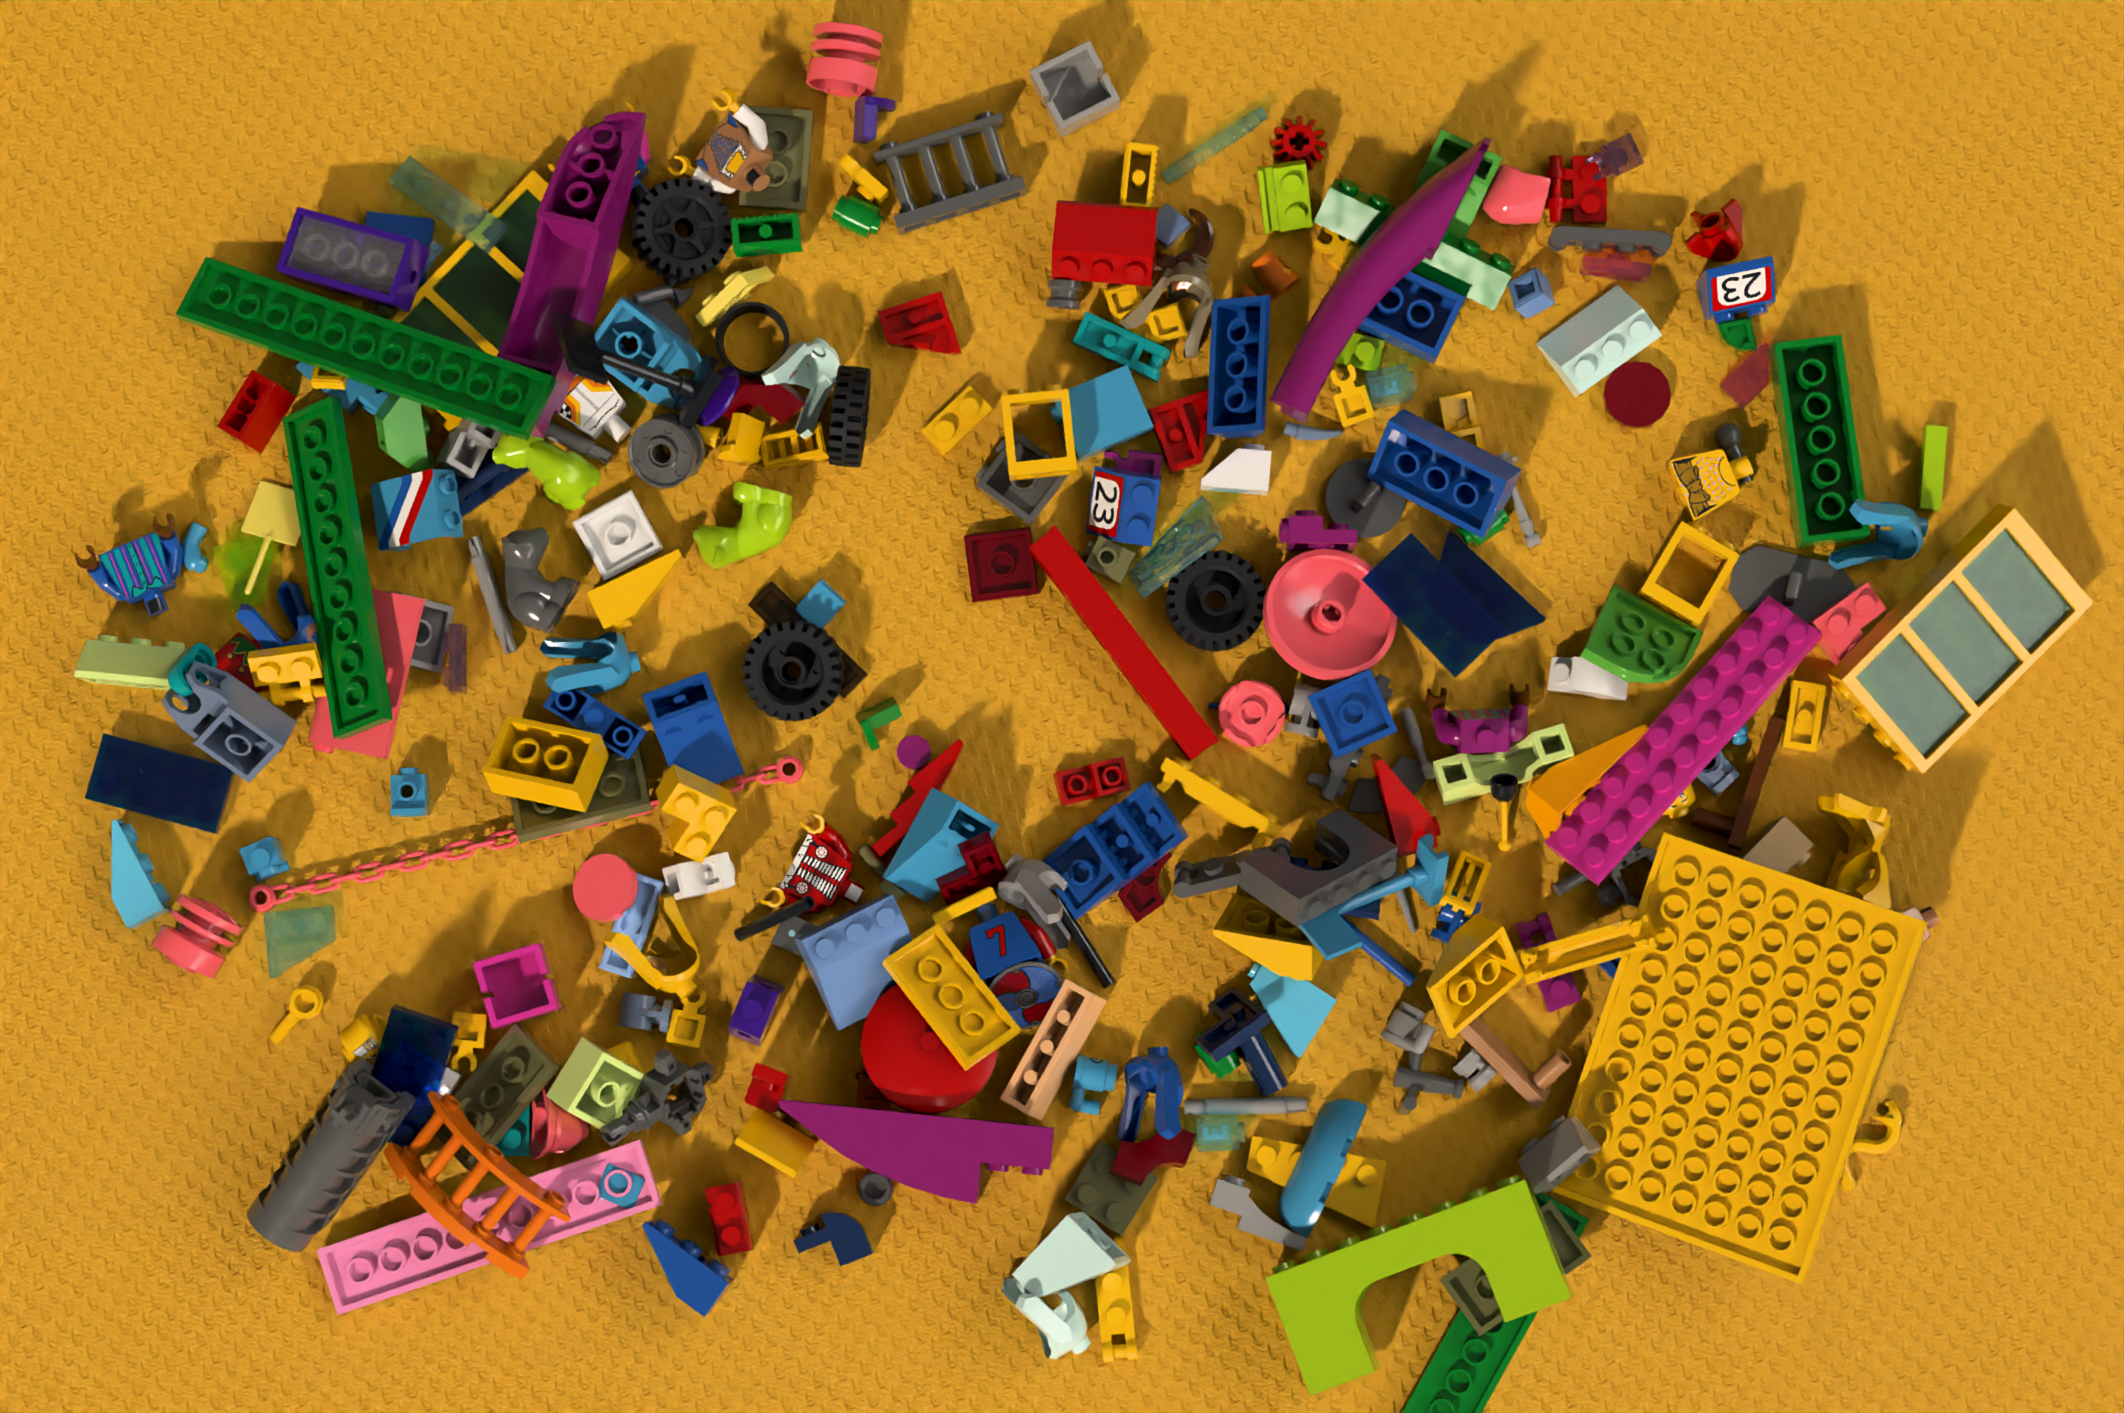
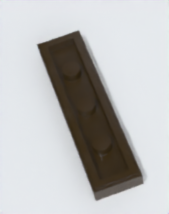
M772 581L748 604L769 626L791 620L807 622L796 612L795 608L797 605ZM841 649L843 653L842 660L845 662L846 669L844 670L845 681L841 686L840 695L846 699L868 674Z

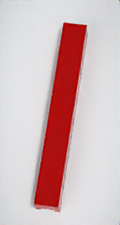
M1056 525L1030 545L1029 552L1190 762L1208 747L1218 743V738Z

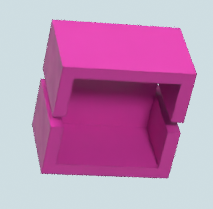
M536 943L473 963L481 993L493 992L494 998L488 997L484 999L492 1029L503 1028L563 1009L555 981L546 978V975L551 974L552 971L544 944Z

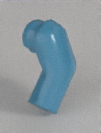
M192 522L181 543L184 551L183 562L188 570L202 573L207 569L209 560L201 555L199 545L208 529L195 522Z

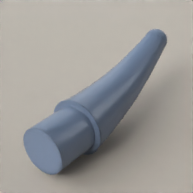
M1287 421L1283 434L1295 437L1297 440L1315 441L1341 436L1343 431L1341 429L1314 428L1301 423L1299 425Z

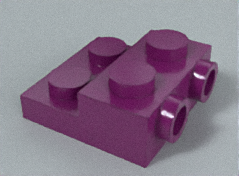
M1297 510L1295 515L1281 518L1279 523V542L1286 543V551H1311L1316 549L1353 551L1357 544V529H1349V524L1342 523L1329 524L1328 529H1323V516H1315L1314 510Z

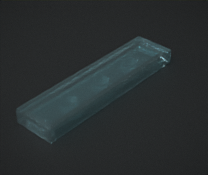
M410 156L389 181L394 188L486 254L491 251L508 230V227L502 221Z

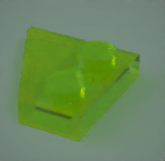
M252 535L212 547L233 613L238 612L241 604H249L252 607H256L266 603L276 541L271 540L252 592L249 595L245 594V588L265 538Z

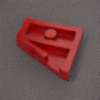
M941 291L877 312L888 346L950 355L962 354Z
M1208 390L1150 408L1147 411L1154 426L1153 430L1169 474L1200 465L1203 462L1204 437L1207 431Z

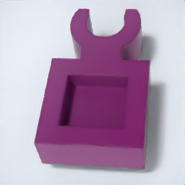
M1129 449L1128 458H1124L1117 451H1105L1104 457L1113 458L1116 461L1115 469L1160 475L1162 453Z

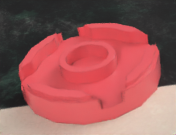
M1258 679L1240 681L1233 684L1222 697L1218 707L1220 726L1228 738L1244 747L1267 744L1282 729L1285 721V704L1280 693L1271 684Z
M606 853L593 856L584 862L576 873L573 884L574 901L579 911L590 919L602 922H610L621 918L627 908L630 909L634 904L638 892V880L634 869L623 858Z

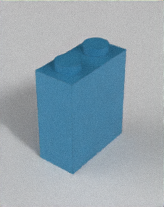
M1127 365L1069 389L1075 455L1078 462L1153 431L1154 426ZM1061 401L1053 402L1054 405L1049 407L1057 426L1063 424ZM1063 437L1062 439H1063L1064 445H1065V447H1066L1065 437Z

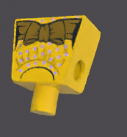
M1723 449L1673 459L1667 464L1689 518L1693 522H1697L1737 497L1741 491L1736 480L1754 474L1747 455L1728 462Z

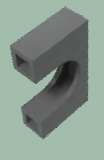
M1340 808L1316 821L1314 849L1338 864L1339 867L1325 871L1306 870L1291 864L1268 847H1265L1242 859L1240 888L1298 927L1394 875L1397 866L1398 846Z

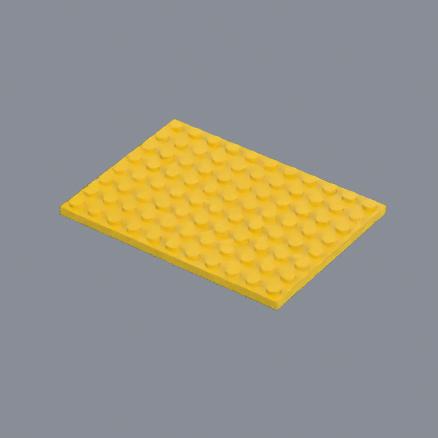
M1664 832L1635 915L1636 917L1649 913L1659 946L1621 957L1567 1118L1576 1116L1602 1149L1556 1186L1552 1192L1803 1285L1928 922Z

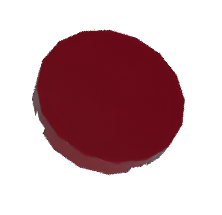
M1640 361L1625 363L1615 369L1607 379L1603 391V401L1608 414L1620 425L1633 429L1649 427L1661 419L1669 407L1671 397L1669 382L1662 371L1650 363Z

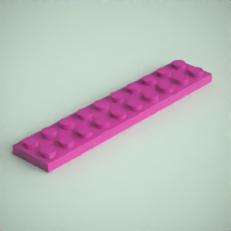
M1768 596L1648 727L1649 730L1618 760L1600 780V783L1588 793L1586 799L1574 809L1573 813L1570 816L1568 815L1561 823L1559 829L1545 841L1547 847L1598 886L1822 639L1821 632L1774 598Z

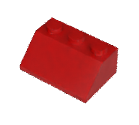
M1057 200L1052 244L1051 279L1152 287L1156 269L1158 208Z

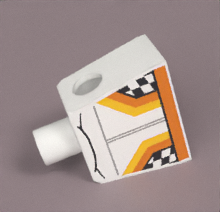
M579 375L573 378L559 415L556 414L557 416L593 440L598 439L606 431L618 443L631 430V427L619 417L628 406L609 380L606 385Z

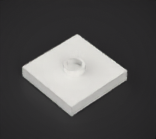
M632 490L572 522L605 582L665 550Z

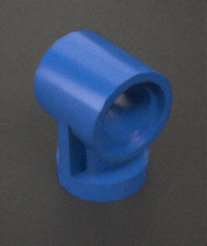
M1452 890L1451 894L1457 896L1458 892ZM1464 896L1463 900L1469 902L1470 898ZM1477 901L1471 917L1479 913L1482 903ZM1448 903L1445 907H1441L1437 920L1443 923L1440 930L1433 928L1430 934L1431 937L1445 944H1448L1452 934L1470 919L1464 916L1465 911L1461 909L1458 912L1451 910L1452 905Z

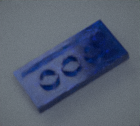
M1412 533L1362 579L1369 589L1454 678L1505 632Z
M103 733L85 799L218 834L235 773L224 765Z
M394 1004L391 1008L371 1075L394 1093L408 1091L417 1098L409 1113L388 1141V1143L393 1142L404 1147L405 1145H410L433 1114L434 1107L428 1097V1093L431 1090L437 1093L440 1092L459 1026Z

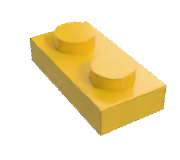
M969 385L923 428L921 433L945 457L993 411V408Z
M1797 680L1791 681L1781 748L1811 753L1816 752L1827 685Z

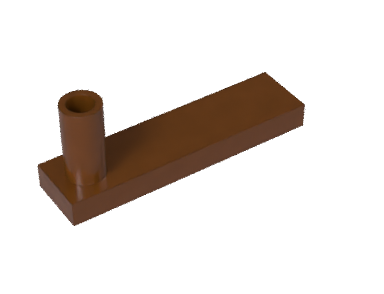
M1772 715L1770 717L1736 819L1697 806L1691 826L1729 838L1728 847L1741 851L1784 725V719Z

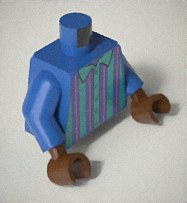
M167 513L166 519L169 524L167 526L160 525L155 516L152 525L153 533L98 555L100 561H96L94 548L91 545H86V549L91 554V557L81 559L75 552L77 565L87 569V572L99 588L116 600H126L132 605L144 601L150 617L165 613L169 608L163 593L177 587L176 579L181 575L184 556L177 533L173 530V515Z

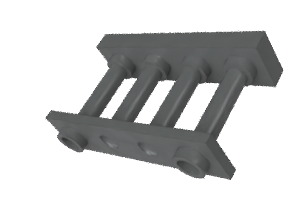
M993 111L984 112L975 116V121L900 145L897 141L881 145L879 151L874 152L877 166L887 163L901 205L900 214L894 216L899 235L1026 195L1023 177L1015 178L1014 174L1009 173L996 132L997 128L1004 126L1002 113L994 115ZM981 133L984 135L997 176L994 185L984 188L982 184L977 182L964 142L965 138ZM949 143L952 145L965 186L964 194L952 198L950 194L945 192L932 152L933 148ZM917 153L920 155L933 195L932 204L920 208L918 204L913 202L900 161L901 158Z

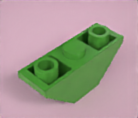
M390 393L374 415L379 448L413 473L434 469L433 454L431 449H427L425 438L430 434L429 424L426 416H422L421 404Z

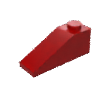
M1376 753L1370 754L1390 842L1398 846L1397 856L1401 858L1415 854L1417 852L1418 839L1428 834H1431L1434 838L1432 849L1437 848L1436 837L1440 836L1441 832L1436 816L1431 817L1429 812Z

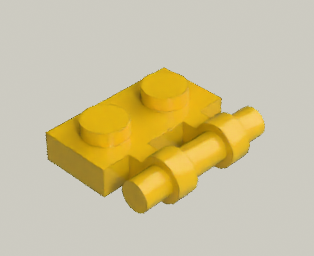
M316 642L248 652L247 661L255 687L269 685L270 691H263L258 694L276 707L284 706L289 701L303 700L306 703L313 702L318 697L327 696L325 683H313V679L323 677L322 663ZM299 681L300 687L285 689L282 684Z

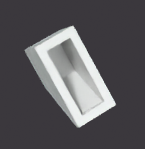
M1245 444L1244 449H1236L1201 479L1200 490L1267 496L1272 451H1265L1264 445Z

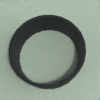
M746 302L734 306L724 314L716 329L715 343L720 358L727 366L735 368L738 373L756 376L761 375L769 368L748 372L737 368L728 359L724 349V336L729 325L736 318L747 313H761L769 316L779 325L783 333L784 348L781 356L788 349L789 332L783 317L775 309L759 302Z

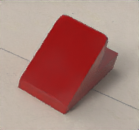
M755 1063L751 1074L753 1078L745 1096V1102L775 1113L779 1107V1100H782L792 1076Z

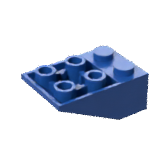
M706 671L642 695L669 769L672 764H675L715 784L745 774Z
M661 1218L656 1221L652 1219L645 1221L642 1227L676 1297L705 1317L712 1311L734 1281L733 1278L728 1276L731 1270L717 1259L709 1262L701 1256L704 1250L690 1239L683 1242L673 1235L676 1229Z

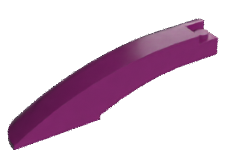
M619 112L603 116V121L590 128L585 126L579 130L562 151L536 213L538 219L520 290L497 354L499 358L552 375L557 381L531 436L544 438L553 413L559 415L575 376L574 373L568 371L552 314L554 311L589 323L593 327L611 271L631 195L647 117L645 113Z
M1483 138L1424 182L1383 221L1351 258L1312 316L1269 400L1281 406V412L1305 423L1334 363L1368 314L1422 260L1427 258L1432 261L1492 141L1491 139Z

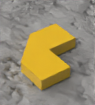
M1121 284L1104 290L1112 320L1123 328L1125 327L1121 324L1120 320L1141 300L1138 285ZM1178 302L1151 310L1142 325L1133 329H1127L1157 344L1188 335Z

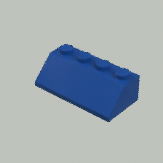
M1268 295L1214 300L1211 318L1207 434L1228 439L1259 437L1265 431L1270 296Z
M1403 409L1389 419L1366 478L1484 539L1510 499L1521 469Z

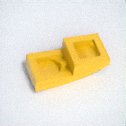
M1465 389L1437 396L1443 429L1484 450L1481 429L1477 423L1471 390Z

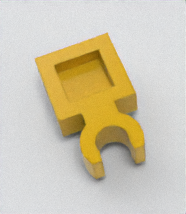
M847 153L837 162L838 168L855 181L858 186L856 192L865 201L871 203L874 200L881 206L888 199V189L865 168L860 167Z
M1324 228V232L1331 236L1332 241L1329 244H1323L1316 239L1313 245L1322 253H1332L1333 257L1330 259L1329 264L1342 272L1361 245L1347 238L1343 242L1339 239L1337 233Z
M1352 364L1347 365L1349 376L1345 381L1337 378L1335 370L1330 371L1332 383L1338 386L1341 393L1332 395L1342 427L1375 417L1365 385L1354 386L1353 382L1356 378V371Z
M702 991L700 999L694 1003L690 1002L687 997L683 1000L681 999L684 1007L683 1011L673 1009L666 1044L696 1051L700 1050L707 1016L698 1014V1011L706 1005V991Z
M453 1011L449 1045L459 1046V1050L452 1058V1070L459 1069V1062L464 1057L468 1058L471 1062L470 1072H474L478 1068L479 1060L474 1052L475 1048L485 1049L488 1015Z

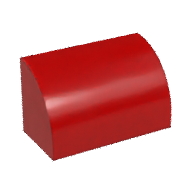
M251 370L217 427L261 454L296 396L274 381Z

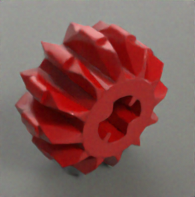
M1301 115L1297 116L1296 125H1293L1289 118L1284 119L1283 125L1285 129L1275 127L1273 133L1278 138L1270 140V147L1279 149L1273 153L1272 158L1274 160L1285 158L1283 163L1305 160L1307 170L1312 171L1314 168L1312 160L1322 162L1324 156L1319 151L1326 150L1327 142L1319 140L1324 136V130L1312 131L1316 123L1314 119H1311L1307 126L1302 125L1303 117ZM1297 138L1302 139V144H1307L1303 145L1302 151L1294 150L1295 145L1291 146Z

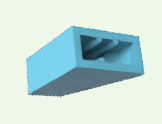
M1255 962L1247 974L1252 978L1249 987L1291 1052L1300 1058L1337 1000L1307 980L1299 981L1291 977L1277 975L1258 962Z

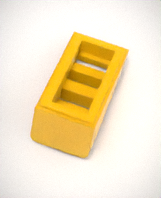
M817 422L814 434H816L818 449H816L813 434L805 439L807 452L804 453L801 447V436H799L795 428L763 435L760 449L764 469L770 470L829 458V425ZM787 439L791 440L793 455L789 456L786 443ZM772 442H778L779 459H775Z

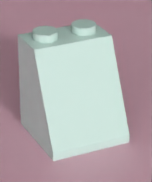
M1083 1211L1068 1214L1012 1275L1018 1280L1016 1286L1023 1294H1035L1038 1298L1123 1267L1132 1259Z

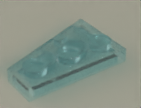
M1202 495L1129 572L1136 590L1143 598L1147 597L1225 539L1210 503Z

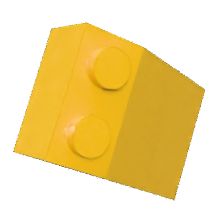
M1233 895L1213 929V935L1277 975L1291 977L1294 980L1312 981L1324 959L1322 954L1299 927L1293 925L1256 898Z
M1476 913L1452 934L1426 985L1445 1032L1450 1038L1456 1036L1524 977L1504 926Z

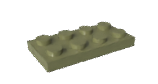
M639 748L636 749L630 760H627L618 753L609 755L586 813L510 797L516 833L520 843L652 810L643 759Z
M514 1023L454 1097L460 1102L464 1115L474 1129L488 1144L496 1146L559 1070L560 1066L522 1026ZM443 1123L435 1135L445 1145L453 1133ZM463 1144L454 1155L465 1169L470 1171L479 1161Z
M1550 1200L1540 1207L1564 1272L1567 1275L1592 1256L1555 1204ZM1469 1258L1440 1279V1282L1479 1336L1504 1320L1485 1271L1472 1258Z

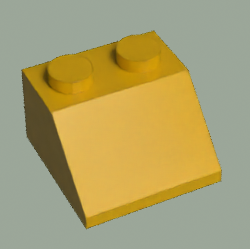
M757 1107L734 1144L793 1178L798 1177L818 1143V1140L812 1137L814 1133L799 1122L792 1126L783 1121L785 1114L779 1110L771 1113Z

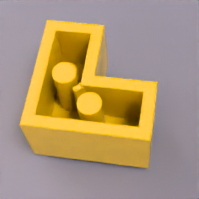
M672 764L655 790L661 810L676 816L667 830L673 851L702 864L737 809L730 790Z

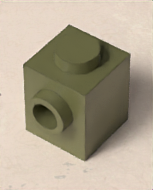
M1099 535L1096 543L1091 540L1089 541L1082 559L1086 560L1085 565L1091 573L1121 587L1135 559L1136 553Z

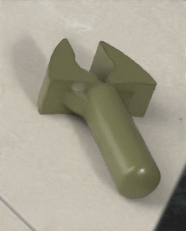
M864 844L859 848L858 853L882 881L877 885L880 890L885 894H892L895 901L900 900L908 893L906 890L883 878L888 867L869 844Z

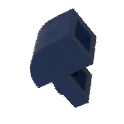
M837 1211L821 1214L825 1228L820 1229L818 1223L799 1230L801 1237L794 1240L798 1253L831 1241L840 1266L874 1253L863 1225L853 1216Z

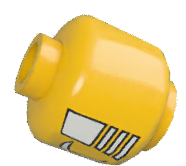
M361 1014L341 1031L340 1038L343 1046L340 1049L344 1056L352 1063L362 1057L369 1063H372L390 1047L392 1031L388 1024L377 1014L372 1016Z

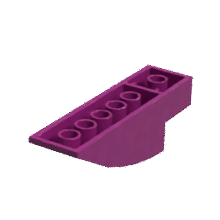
M779 1100V1108L843 1156L882 1176L941 1197L977 1204L982 1163H988L987 1170L1008 1172L1009 1166L1022 1167V1174L1042 1175L1043 1169L1050 1170L1054 1127Z

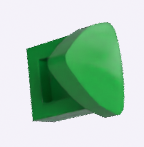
M894 697L886 699L855 715L871 751L880 747L872 730L903 716Z

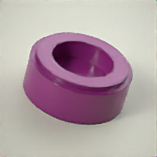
M911 735L899 743L897 756L904 767L918 770L929 762L931 749L924 738Z

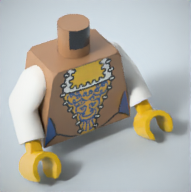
M725 88L721 92L728 98V104L724 103L721 98L716 97L713 98V105L718 110L730 109L731 111H728L694 160L698 166L696 168L691 166L688 157L677 155L673 157L682 161L683 169L678 171L676 168L668 167V171L675 176L686 174L691 177V180L700 181V186L702 187L707 184L712 188V192L732 194L736 190L745 193L751 191V189L762 191L770 182L769 176L764 171L773 159V153L768 146L766 124L744 103L742 105L737 103V93L733 89Z

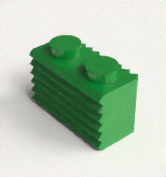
M787 212L785 216L780 213L779 216L773 214L770 217L767 214L765 218L760 215L758 218L756 216L752 218L747 216L745 219L740 217L737 220L733 217L731 220L733 251L736 257L803 252L801 222L798 214L795 212L792 215Z

